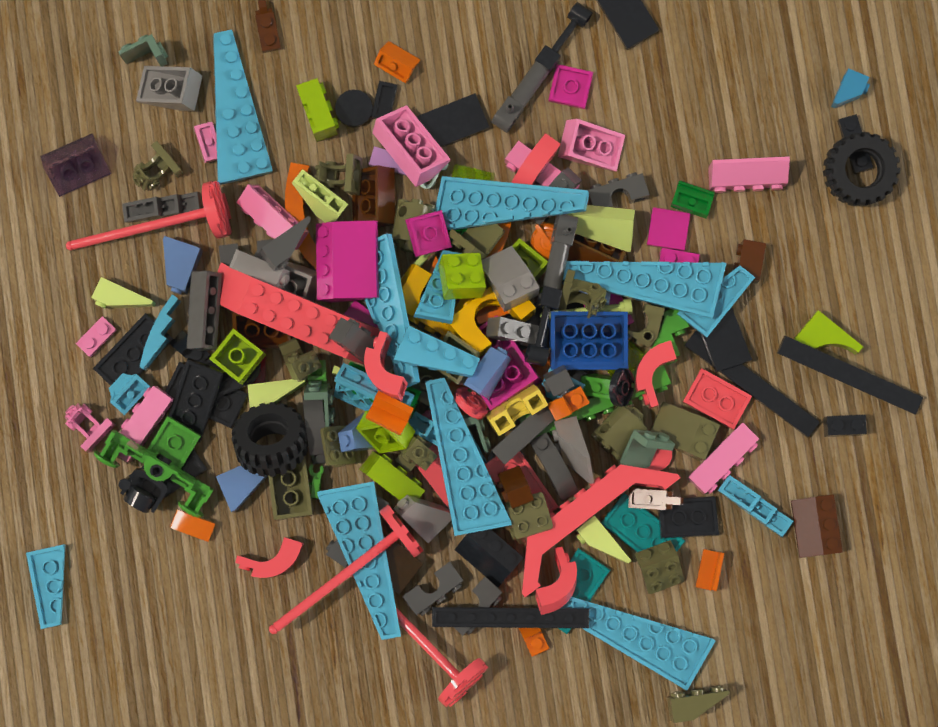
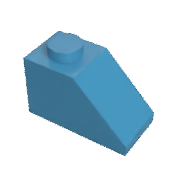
M848 68L831 107L837 108L859 99L862 94H866L870 86L867 83L869 77Z

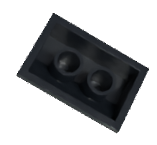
M491 529L468 533L454 549L497 587L503 583L524 558Z

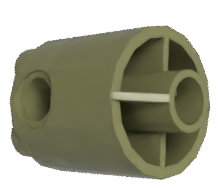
M398 199L392 238L394 243L400 245V250L414 253L405 220L435 212V205H423V201L419 199H411V202L405 199Z
M617 406L590 436L596 442L602 444L601 448L608 454L611 452V455L620 461L633 430L646 431L648 429L643 424L644 415L634 406Z

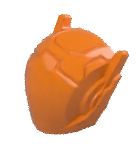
M544 222L541 225H535L536 229L531 236L530 244L532 249L548 261L552 246L550 241L554 224Z

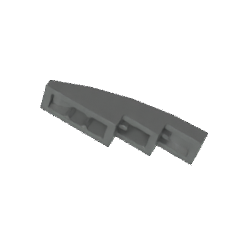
M201 193L175 194L161 198L152 197L122 204L124 222L161 219L201 209Z
M548 406L527 417L492 449V452L504 465L555 420Z

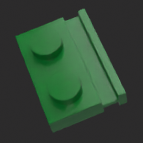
M679 181L670 207L707 219L715 192Z

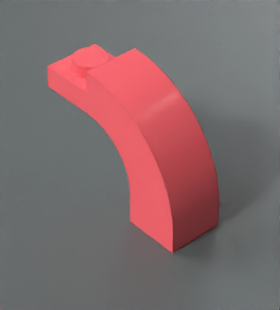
M545 133L517 171L512 183L534 185L544 168L555 156L561 144Z
M380 331L378 337L374 339V349L366 347L364 355L365 369L368 377L379 391L402 401L408 382L404 377L391 374L385 370L384 360L392 339L388 333Z
M671 340L650 349L640 361L635 373L636 393L644 391L645 394H642L645 406L649 405V409L659 405L652 385L654 371L659 366L677 359Z
M284 537L281 548L273 559L266 562H258L237 555L235 563L240 564L239 568L250 571L253 568L251 575L253 577H275L288 571L296 563L304 543Z
M562 546L555 548L554 552L560 577L552 585L536 589L535 598L541 615L554 612L563 607L575 591L577 579L576 562H570L569 555L564 553Z

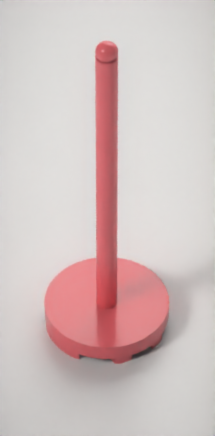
M206 182L202 185L204 208L68 241L66 248L68 250H75L205 217L214 236L217 239L224 238L232 233L229 219H231L229 205L225 193L221 192L219 182Z
M386 505L379 512L393 529V532L269 627L271 634H276L397 540L400 539L414 558L424 551L389 505Z
M396 607L399 625L453 679L438 698L446 708L453 706L468 693V689L482 678V674L489 667L481 658H477L459 672Z

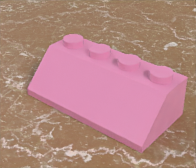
M407 105L376 119L372 133L415 187L432 180L450 162L451 159Z
M790 157L712 160L708 168L709 190H715V193H724L726 190L731 189L734 192H743L745 189L763 191L764 188L782 190L788 184Z

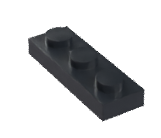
M857 114L838 119L837 122L842 138L854 133H862ZM855 152L849 156L854 174L873 169L868 153Z

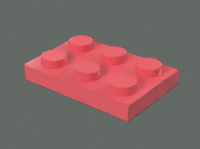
M701 368L683 403L734 430L752 396Z

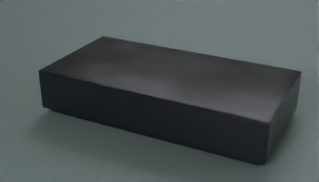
M379 81L371 115L372 119H377L392 112L398 84Z

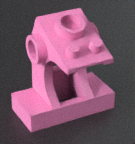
M77 403L75 406L71 405L66 410L65 419L67 422L65 424L73 431L77 429L86 437L87 440L80 447L90 453L116 424L108 418L102 424L99 423L90 414L92 410L87 405L83 404L81 406ZM86 417L94 423L88 432L80 426Z

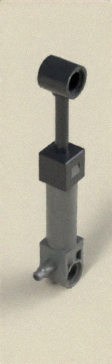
M579 2L575 3L567 16L571 22L552 48L547 45L544 46L511 96L507 97L496 112L491 123L504 132H509L524 111L526 104L547 75L551 74L556 64L560 61L561 55L558 54L560 48L576 26L583 28L593 14L592 11Z
M566 214L556 216L543 287L539 290L536 307L543 308L536 343H529L526 349L525 362L543 367L546 365L549 348L544 347L543 342L550 310L555 311L559 309L562 295L561 285L569 249L573 245L578 217Z

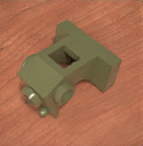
M158 141L151 145L156 155L148 163L144 164L141 162L134 168L133 180L144 191L157 187L159 181L171 171L177 178L183 174L182 170ZM157 164L161 171L152 177L148 171Z
M347 154L345 165H337L333 161H326L325 163L319 161V165L315 166V170H317L315 179L329 190L344 186V192L351 195H360L363 158L355 154ZM338 172H345L344 180H338Z
M568 269L558 310L566 311L568 304L577 302L584 304L585 308L589 311L587 318H590L592 315L596 316L597 310L602 309L606 304L607 299H605L607 290L597 283L574 279L575 271Z
M644 302L643 311L648 317L647 326L641 331L628 330V338L631 340L634 337V343L642 348L644 346L649 348L657 339L665 308ZM649 332L651 334L649 338H644L645 333Z
M296 338L278 345L293 380L298 382L304 381L308 378L309 374L322 367L315 350L303 354Z
M415 434L407 449L401 450L400 455L395 461L408 472H411L416 465L426 471L437 455L429 449L433 443Z

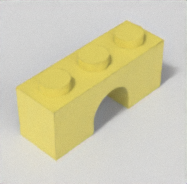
M533 384L490 411L486 418L494 431L500 436L515 427L514 422L525 414L534 415L548 406V403L539 388Z

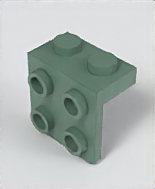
M152 34L140 37L133 44L129 43L122 46L118 52L126 64L150 52L154 54L160 66L168 64L166 58L169 56L161 42L157 43Z
M311 381L305 388L304 400L324 399L325 427H330L331 424H334L335 407H331L334 400V389H330V383Z
M468 414L463 415L462 417L467 428L476 427L484 455H487L491 446L488 437L484 438L482 431H485L483 420L469 417Z
M634 429L620 463L627 466L648 468L657 449L673 451L675 443L665 433Z

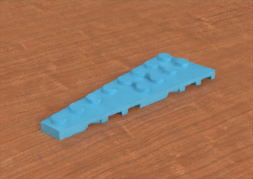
M227 30L214 33L217 181L219 185L269 174L273 172L233 31Z
M442 176L435 212L442 210L447 230L463 229L584 212L587 208L589 191Z
M386 233L378 237L379 298L365 299L374 324H377L380 331L388 333L392 339L387 356H390L393 361L409 326L392 234ZM393 362L395 375L404 377L408 382L407 387L420 382L418 367L407 363Z
M567 261L563 281H565L568 269L574 270V279L597 283L606 289L608 293L712 319L726 263Z
M445 378L425 381L454 536L512 525Z
M374 481L317 492L348 565L384 539ZM384 550L353 574L381 640L401 637L387 553Z
M571 597L561 607L589 608V628L582 629L686 691L715 643V640L709 637Z

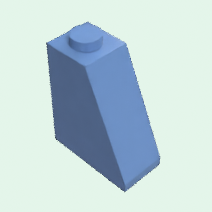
M164 236L166 284L173 293L181 295L184 292L187 294L191 285V273L196 271L203 251L199 247Z
M490 347L477 365L471 378L468 377L464 385L489 399L511 361V358L507 356L508 352L500 347L497 349Z
M364 412L338 433L341 452L374 449L356 429Z
M242 466L216 476L230 511L233 513L238 511L268 477V475L265 477L258 476V473L254 475Z

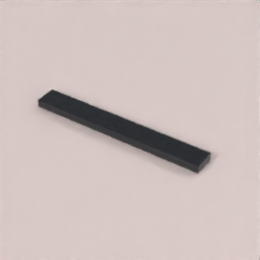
M696 330L684 346L713 367L702 336ZM743 364L720 371L722 375L807 438L820 423Z
M784 336L777 350L779 355L916 415L923 400V397L790 337Z
M432 607V627L589 628V608H560L554 612L541 615L539 608Z

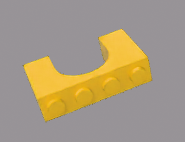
M410 264L401 280L407 316L409 317L408 320L416 325L418 323L425 326V331L433 335L437 333L440 335L439 339L443 340L446 333L450 331L447 328V323L414 317L420 303L421 293L432 274L416 264ZM456 299L454 311H460L465 302L468 300L472 301L473 299Z
M491 287L485 289L482 298H475L472 301L468 300L465 302L460 311H454L452 324L447 323V328L453 334L479 351V358L487 353L492 343L477 327L475 317L486 306L497 305L501 307ZM528 300L507 311L515 320L526 322L535 315L536 307Z

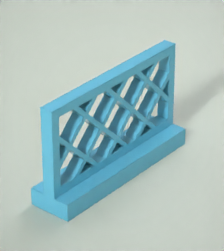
M342 364L334 380L336 382L334 397L364 411H368L373 404L370 398L374 401L378 389L372 383L367 373L348 364ZM405 391L401 402L410 406L414 395Z

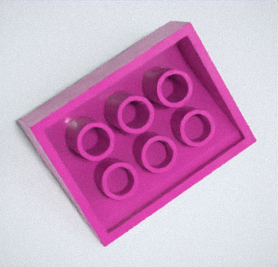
M340 221L316 224L318 301L333 303L379 298L378 221Z
M488 322L479 327L485 336ZM488 338L492 343L491 347L494 349L500 347L508 352L507 356L511 358L491 397L487 399L481 395L490 411L531 385L537 386L542 382L532 364L525 362V353L516 341H500Z

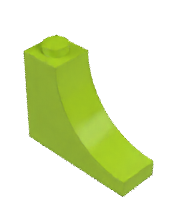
M819 310L814 313L794 338V340L814 349L835 346L846 349L854 355L863 348L861 344Z

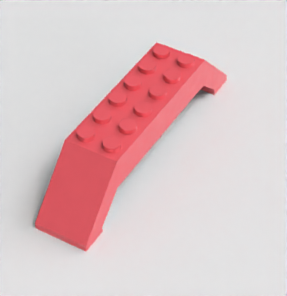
M224 263L220 264L217 273H222L221 306L343 358L364 365L362 361L329 338L340 318L348 321L351 317L234 270ZM351 318L360 324L359 328L363 327L369 330L371 337L372 335L378 337L380 333L379 328Z
M614 464L604 472L606 474L604 478L601 479L599 476L594 480L593 484H589L591 488L587 491L583 488L574 495L575 500L571 503L569 500L559 507L560 511L557 514H554V512L550 513L553 528L526 538L521 591L523 597H527L541 586L538 583L542 554L632 485L666 490L680 479L679 475L622 464L616 467Z

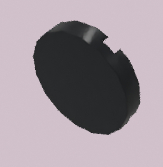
M353 89L345 91L339 96L336 101L335 110L342 124L347 127L356 128L370 120L373 106L371 99L366 93Z
M619 368L612 375L609 385V397L614 406H626L632 399L634 388H631L634 383V377L629 369Z

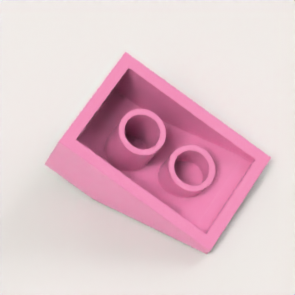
M580 119L566 120L558 157L616 172L625 135Z

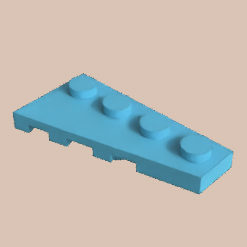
M442 250L414 317L452 324L456 299L444 300L438 265L442 254L462 253Z
M738 266L722 279L712 319L679 311L677 315L707 338L755 277L742 266Z
M408 326L392 362L407 363L415 367H427L430 370L446 371V373L471 378L480 358Z
M65 544L26 553L41 629L62 625Z

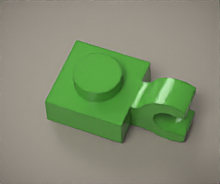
M310 465L309 472L313 476L312 482H309L311 498L319 499L317 492L321 491L324 467L320 466V471L314 473L313 465Z

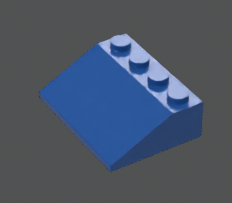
M589 311L550 312L548 342L551 370L562 365L565 366L566 370L628 369V312H597L596 316L592 315L590 318H587Z

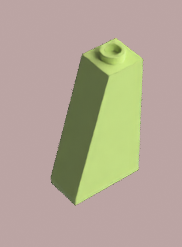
M587 205L584 212L566 214L578 217L575 234L631 252L635 210Z

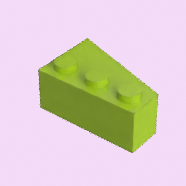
M318 78L296 85L316 142L338 135L336 129L339 128L336 117L332 118L330 111H333L330 100H325L324 94L327 92L323 82L319 84Z
M373 451L359 468L360 471L399 501L406 495L420 498L425 492L421 488L422 483L414 477L412 480L406 476L408 472L400 466L394 467L391 464L393 460L385 454L381 457Z

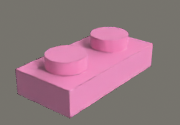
M213 122L194 126L204 162L216 161L217 142Z
M102 316L80 338L76 345L91 358L117 329Z

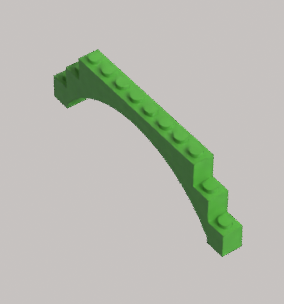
M670 309L665 311L662 316L663 321L652 348L671 340L677 358L680 356V353L672 335L674 334L675 337L685 334V330L688 329L689 325L677 315L679 310ZM676 359L675 361H673V362L667 363L666 365H669V364H672V363L676 362L677 359ZM664 365L659 366L652 376V385L657 394L668 390L667 386L671 384ZM636 368L635 371L632 372L634 377V383H632L631 388H634V393L631 400L639 398V400L641 401L643 400L642 394L645 393L644 391L636 393ZM594 397L589 399V404L562 419L577 416L578 421L585 419L588 422L597 418L596 414L601 412L604 415L611 413L616 406L611 403L610 399ZM525 414L516 421H519L521 424L531 414ZM554 421L535 438L544 433H550V436H553L552 430H555Z

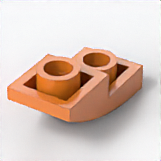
M176 509L170 528L209 542L215 523L193 517L185 511Z

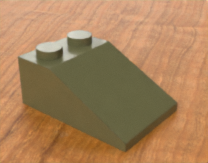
M663 402L650 431L667 434L670 437L669 439L675 443L673 449L698 461L706 459L720 425L702 416Z

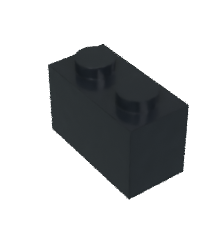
M866 415L824 417V437L866 435Z

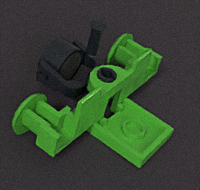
M166 417L148 449L113 429L105 441L106 445L102 452L94 451V456L101 463L112 468L120 466L115 461L120 452L144 463V469L137 468L131 476H127L119 481V488L122 490L120 494H125L123 497L124 501L135 509L144 513H149L151 509V512L154 513L168 491V485L164 480L170 478V480L185 488V491L190 493L186 502L178 501L179 507L193 517L201 518L204 516L199 510L203 503L207 502L214 488L181 469L201 435L172 417ZM160 453L172 462L168 465L156 458L157 455ZM159 467L160 472H156L154 468ZM135 477H142L154 483L161 491L158 500L156 501V497L147 490L133 484L130 486Z

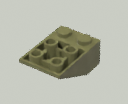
M721 686L709 687L710 691L705 692L702 689L690 690L691 694H685L682 691L671 693V697H667L670 721L679 723L695 720L730 694L729 690Z

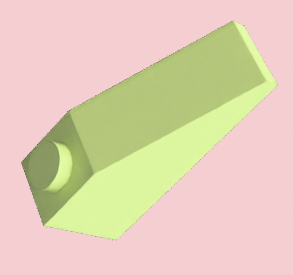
M303 169L292 182L314 214L325 223L336 222L348 205V203Z
M102 277L91 297L96 301L95 305L104 309L106 306L110 308L155 307L156 305L154 301Z
M289 379L248 384L250 408L253 406L258 407L262 403H265V405L270 404V402L278 403L307 384V380L298 382L297 380Z
M595 515L576 530L578 533L576 538L582 545L586 543L587 546L625 563L631 562V559Z

